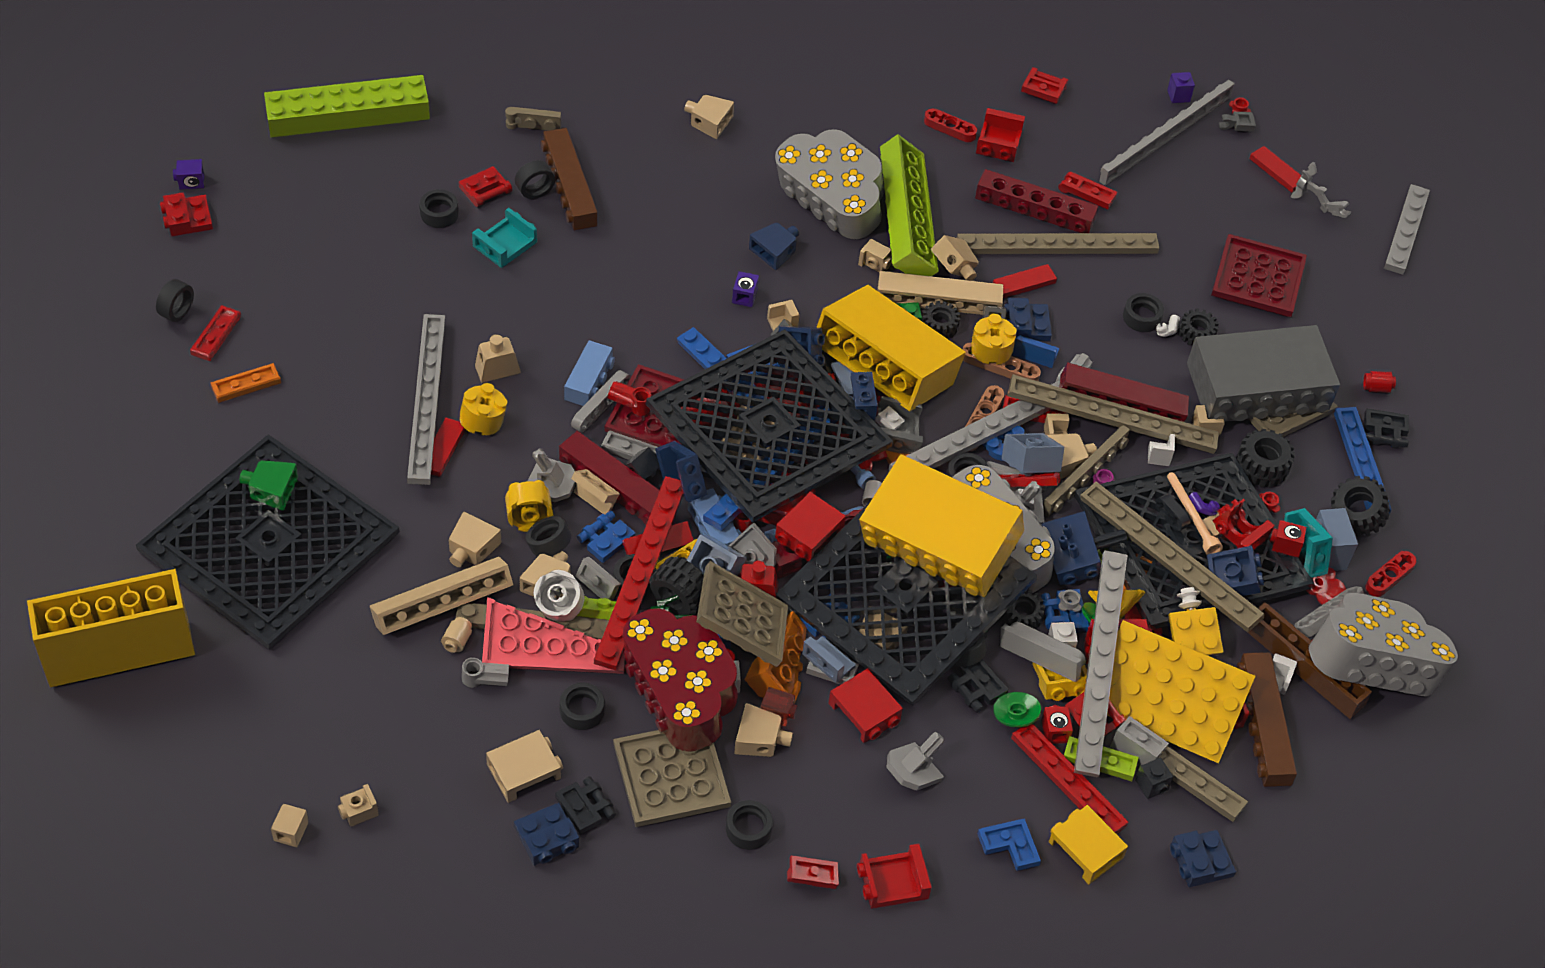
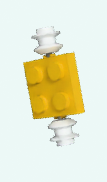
M1194 587L1181 589V593L1177 594V597L1182 598L1183 601L1179 604V607L1187 611L1168 614L1173 641L1207 656L1222 654L1223 647L1216 608L1196 610L1202 603V601L1196 600V595L1200 591H1195Z

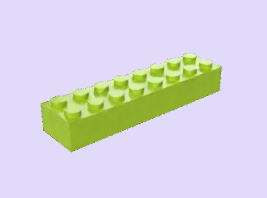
M423 75L264 92L270 137L430 119L429 101Z
M897 134L880 146L892 264L896 269L901 270L905 274L933 276L939 271L937 257L931 250L935 245L924 153Z

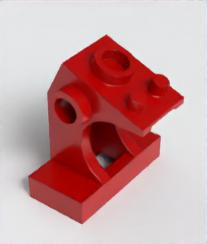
M1234 499L1231 501L1233 505L1226 504L1217 511L1219 515L1212 521L1215 524L1216 530L1229 539L1237 548L1252 546L1253 550H1255L1269 538L1275 525L1269 520L1260 526L1250 524L1245 519L1246 514L1242 509L1245 500L1242 499L1238 502ZM1234 527L1239 529L1243 534L1239 533Z

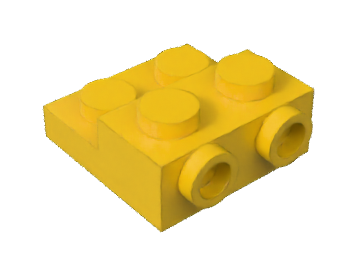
M1034 662L1032 663L1039 677V687L1046 700L1060 701L1064 697H1077L1085 691L1087 677L1085 665L1081 667L1080 679L1074 682Z

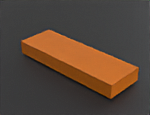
M274 363L210 383L218 403L280 384L281 378Z

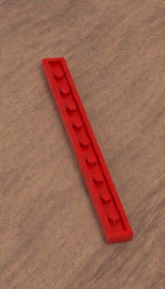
M668 476L664 478L594 657L593 664L615 671L618 667L625 648L623 638L624 626L631 617L639 612L649 586V579L654 573L684 494L680 480Z

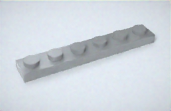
M1410 185L1384 269L1404 274L1430 190Z

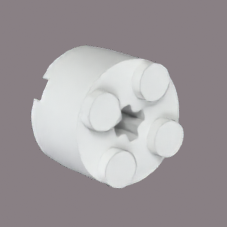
M554 570L540 577L535 584L533 595L536 605L550 620L557 622L571 621L581 611L584 604V592L578 581L570 573L563 570ZM562 592L563 597L557 600L555 595H560Z

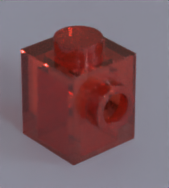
M768 687L760 708L779 715L782 718L781 725L786 727L789 719H794L798 706L794 705L795 695Z

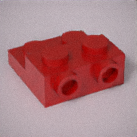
M184 192L163 196L164 201L160 202L162 214H167V216L163 217L165 229L170 228L171 237L213 229L206 195L185 198Z

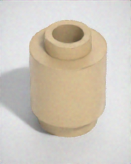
M457 617L451 621L441 639L447 651L455 653L463 650L472 633L470 621L462 617Z

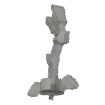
M1312 162L1308 167L1309 170L1302 171V175L1296 184V191L1292 193L1291 198L1302 197L1303 191L1310 190L1318 197L1321 203L1320 208L1324 213L1328 211L1335 216L1348 217L1351 211H1346L1344 208L1349 205V202H1329L1324 194L1327 188L1318 187L1311 182L1313 179L1312 175L1317 173L1315 162Z

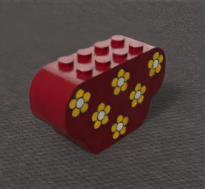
M649 609L631 617L623 629L624 657L627 663L625 668L629 677H634L636 680L635 687L640 696L644 695L647 700L645 705L650 714L654 713L656 717L655 723L659 732H664L669 742L675 748L682 751H696L711 745L722 733L723 723L721 717L731 712L738 700V692L735 686L737 668L719 635L710 629L702 627L701 624L697 623V616L694 615L677 619L667 610Z

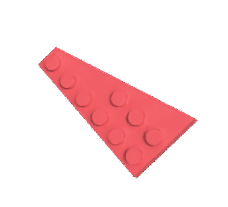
M487 597L482 663L509 664V668L624 674L625 648L616 671L593 664L594 657L601 639L597 640L584 635L580 631L570 630L561 624L531 613L519 611L513 606L503 605Z

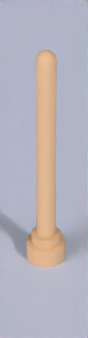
M1169 473L1167 478L1203 538L1202 547L1205 553L1221 552L1223 549L1221 542L1218 538L1211 536L1175 473Z

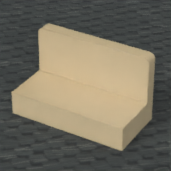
M587 469L574 471L571 478L577 483L574 493L602 514L611 511L620 493Z

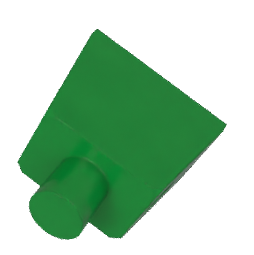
M260 461L254 472L242 470L240 474V483L249 485L250 497L283 511L298 479L296 464L287 462Z

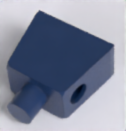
M773 223L750 234L749 249L774 270H777L796 251V237L799 236V231L795 226L785 229L779 223Z

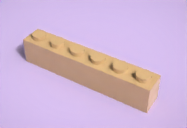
M880 271L877 291L896 304L918 302L920 308H925L932 302L935 305L936 301H940V304H943V301H945L947 306L951 303L953 308L956 307L958 309V312L983 315L984 305L1002 307L1003 284Z
M496 557L370 605L376 627L385 635L513 585L508 564L500 557Z

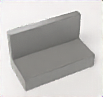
M1129 716L1117 729L1110 747L1114 750L1139 757L1137 766L1140 767L1143 764L1158 759L1167 749L1169 743Z

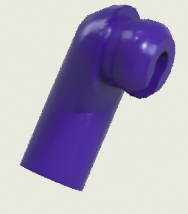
M1193 492L1188 496L1199 513L1214 516L1220 509V505L1216 501H1210L1209 504L1204 503L1197 492Z

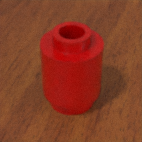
M1370 371V373L1364 374V390L1390 393L1392 389H1395L1396 377L1392 376V372Z

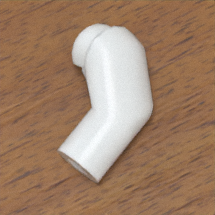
M1171 315L1168 325L1166 323H1163V326L1158 324L1156 327L1157 334L1163 338L1176 334L1180 317Z

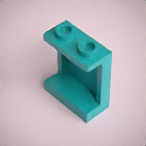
M507 208L505 210V218L486 232L481 231L479 228L472 232L473 247L500 268H503L537 243V229L532 223L523 219L519 213Z
M1305 508L1285 513L1284 521L1307 527L1300 555L1305 559L1304 568L1309 576L1313 578L1328 574L1333 537Z

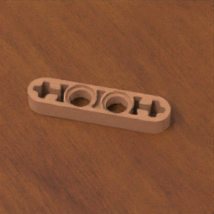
M971 343L963 346V350L966 351L963 361L1010 379L1014 374L1039 381L1040 368L1032 363L1011 356L1003 364L996 365V362L985 364L977 360L973 354H969L972 352ZM1013 365L1016 367V369L1009 370L1005 366Z
M994 385L989 386L985 390L966 426L999 410L1004 397L1002 388ZM993 395H996L993 402H991L990 398ZM988 408L991 410V413L985 414L980 409Z

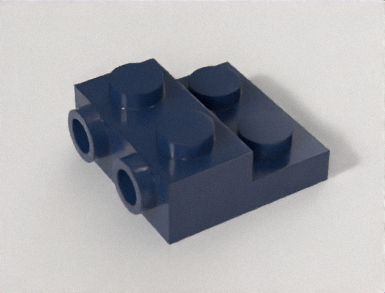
M1008 298L1007 303L1003 304V307L1006 308L1007 319L1005 320L1009 321L1016 328V338L1021 335L1036 341H1051L1048 304H1029V298Z
M779 326V332L785 329L821 367L824 366L825 357L822 355V346L826 338L822 333V328ZM779 364L780 367L785 368L784 364Z
M1252 546L1207 554L1209 571L1241 596L1261 593L1260 586L1265 584L1263 574L1258 572V567H1262L1259 553L1255 554Z
M559 803L514 821V827L533 866L540 863H548L554 857L572 853L579 847V836Z
M1196 830L1174 836L1170 844V851L1173 858L1177 859L1182 879L1186 880L1188 887L1234 877L1236 871L1218 830L1198 834Z

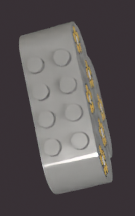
M835 129L824 131L816 137L809 134H796L789 137L778 147L775 159L781 187L790 198L794 197L803 208H808L817 219H822L831 230L838 231L846 238H864L879 226L882 219L880 200L884 194L881 162L876 155L845 132Z
M973 465L955 474L952 478L1023 511L1024 533L1010 556L1037 575V580L1025 593H1028V590L1034 593L1048 584L1053 574L1054 542L1048 529L1045 526L1042 527L1038 523L1035 514L1031 510L1028 511L1024 506L1021 497L1015 495L1009 483L1005 479H1001L993 469L987 466Z
M1348 593L1343 597L1338 607L1330 612L1309 645V653L1313 663L1321 672L1331 678L1419 696L1432 695L1458 658L1451 639L1441 630L1427 625L1422 615L1413 607L1399 601L1360 593Z

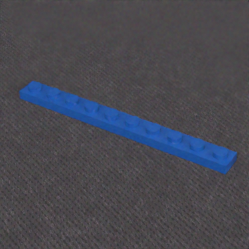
M820 406L817 409L825 410V406ZM811 416V420L823 422V418ZM827 419L826 422L835 424L838 420ZM800 426V430L806 431V427ZM810 428L809 432L821 433L822 430ZM792 437V441L804 443L805 439ZM808 440L807 443L813 444L814 440ZM777 446L774 449L777 451L787 452V448ZM790 449V453L802 455L803 451ZM765 457L763 460L769 461L770 457ZM773 458L772 462L785 464V460ZM788 461V465L794 463V461ZM755 467V472L767 473L768 469ZM771 470L770 474L780 476L782 472ZM753 480V484L765 486V481ZM725 494L703 515V521L722 531L742 511Z

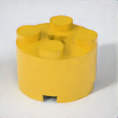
M991 314L989 317L979 320L974 327L971 342L973 356L985 364H989V362H996V365L1005 363L1010 359L1013 352L1016 328L998 314Z
M484 383L482 386H474L464 393L460 409V423L466 430L474 434L475 431L482 432V435L494 434L501 428L508 402L504 395L496 390L492 384Z
M536 480L510 484L505 496L508 522L512 527L514 525L518 527L519 531L528 532L536 522L553 516L550 491L543 481Z

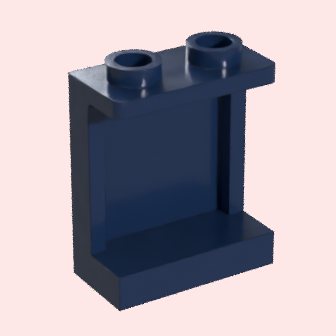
M853 372L850 378L855 408L863 409L875 422L878 405L872 372Z
M676 441L655 448L663 481L665 476L680 480L687 502L707 495L696 453Z

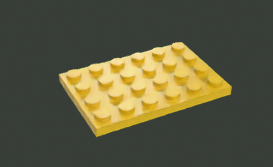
M1123 620L1117 633L1109 699L1121 715L1123 714L1126 719L1130 716L1165 741L1219 764L1255 675Z

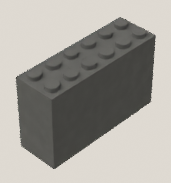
M1317 325L1195 337L1187 361L1200 403L1205 405L1207 419H1224V422L1253 419L1254 417L1257 419H1263L1267 416L1283 417L1293 413L1303 415L1313 412H1326L1330 410L1340 387L1338 377Z

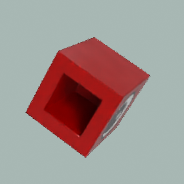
M1280 520L1277 529L1273 528L1270 541H1273L1272 551L1299 557L1307 527Z
M1053 705L1045 707L1041 719L1044 736L1052 744L1067 743L1069 736L1073 732L1068 706L1060 707Z

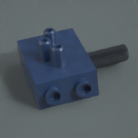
M1085 511L1042 523V527L1045 526L1048 529L1054 542L1053 565L1060 586L1071 585L1076 581L1086 578L1091 579L1100 575L1101 561L1097 550L1127 541V535L1123 529L1093 538Z

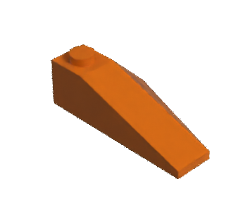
M794 611L788 614L786 620L782 662L776 667L771 663L764 662L757 656L745 678V681L759 697L788 706L794 705L801 689L798 674L803 669L800 655L803 651L807 629Z

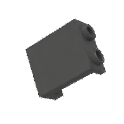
M882 396L877 406L876 417L890 406L905 420L896 430L881 427L875 421L893 440L892 447L886 450L904 454H911L919 450L923 443V436H919V416L922 412V405L919 404L912 411H908L900 405L901 403L898 400Z

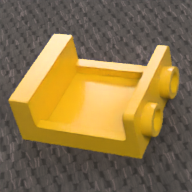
M1088 805L1081 810H1074L1069 815L1068 820L1064 823L1058 822L1050 831L1049 843L1052 846L1058 843L1084 870L1082 878L1088 885L1122 860L1128 848L1123 840Z

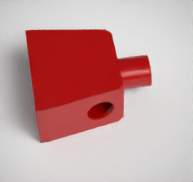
M755 561L753 564H743L738 577L776 598L779 585L775 567L766 566L762 561Z

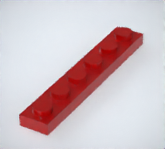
M1033 724L1021 727L1012 733L1011 739L1080 810L1088 805L1116 834L1127 827L1128 821L1082 774L1074 773V766Z

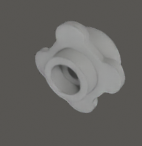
M1066 590L1059 593L1060 604L1058 607L1061 611L1073 610L1074 612H1079L1081 610V605L1079 604L1081 595L1078 592Z

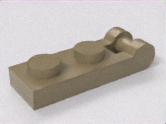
M508 107L505 110L507 118L506 127L508 129H515L517 127L548 131L561 129V112Z

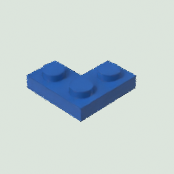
M1025 818L978 829L977 834L985 855L1009 850L1016 871L1040 865L1041 860Z

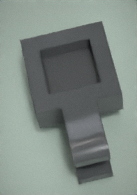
M1234 111L1233 115L1223 114L1221 116L1223 122H1219L1221 130L1235 127V131H1254L1256 127L1252 112Z

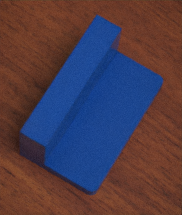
M1020 335L1015 340L1012 355L1052 368L1059 348Z

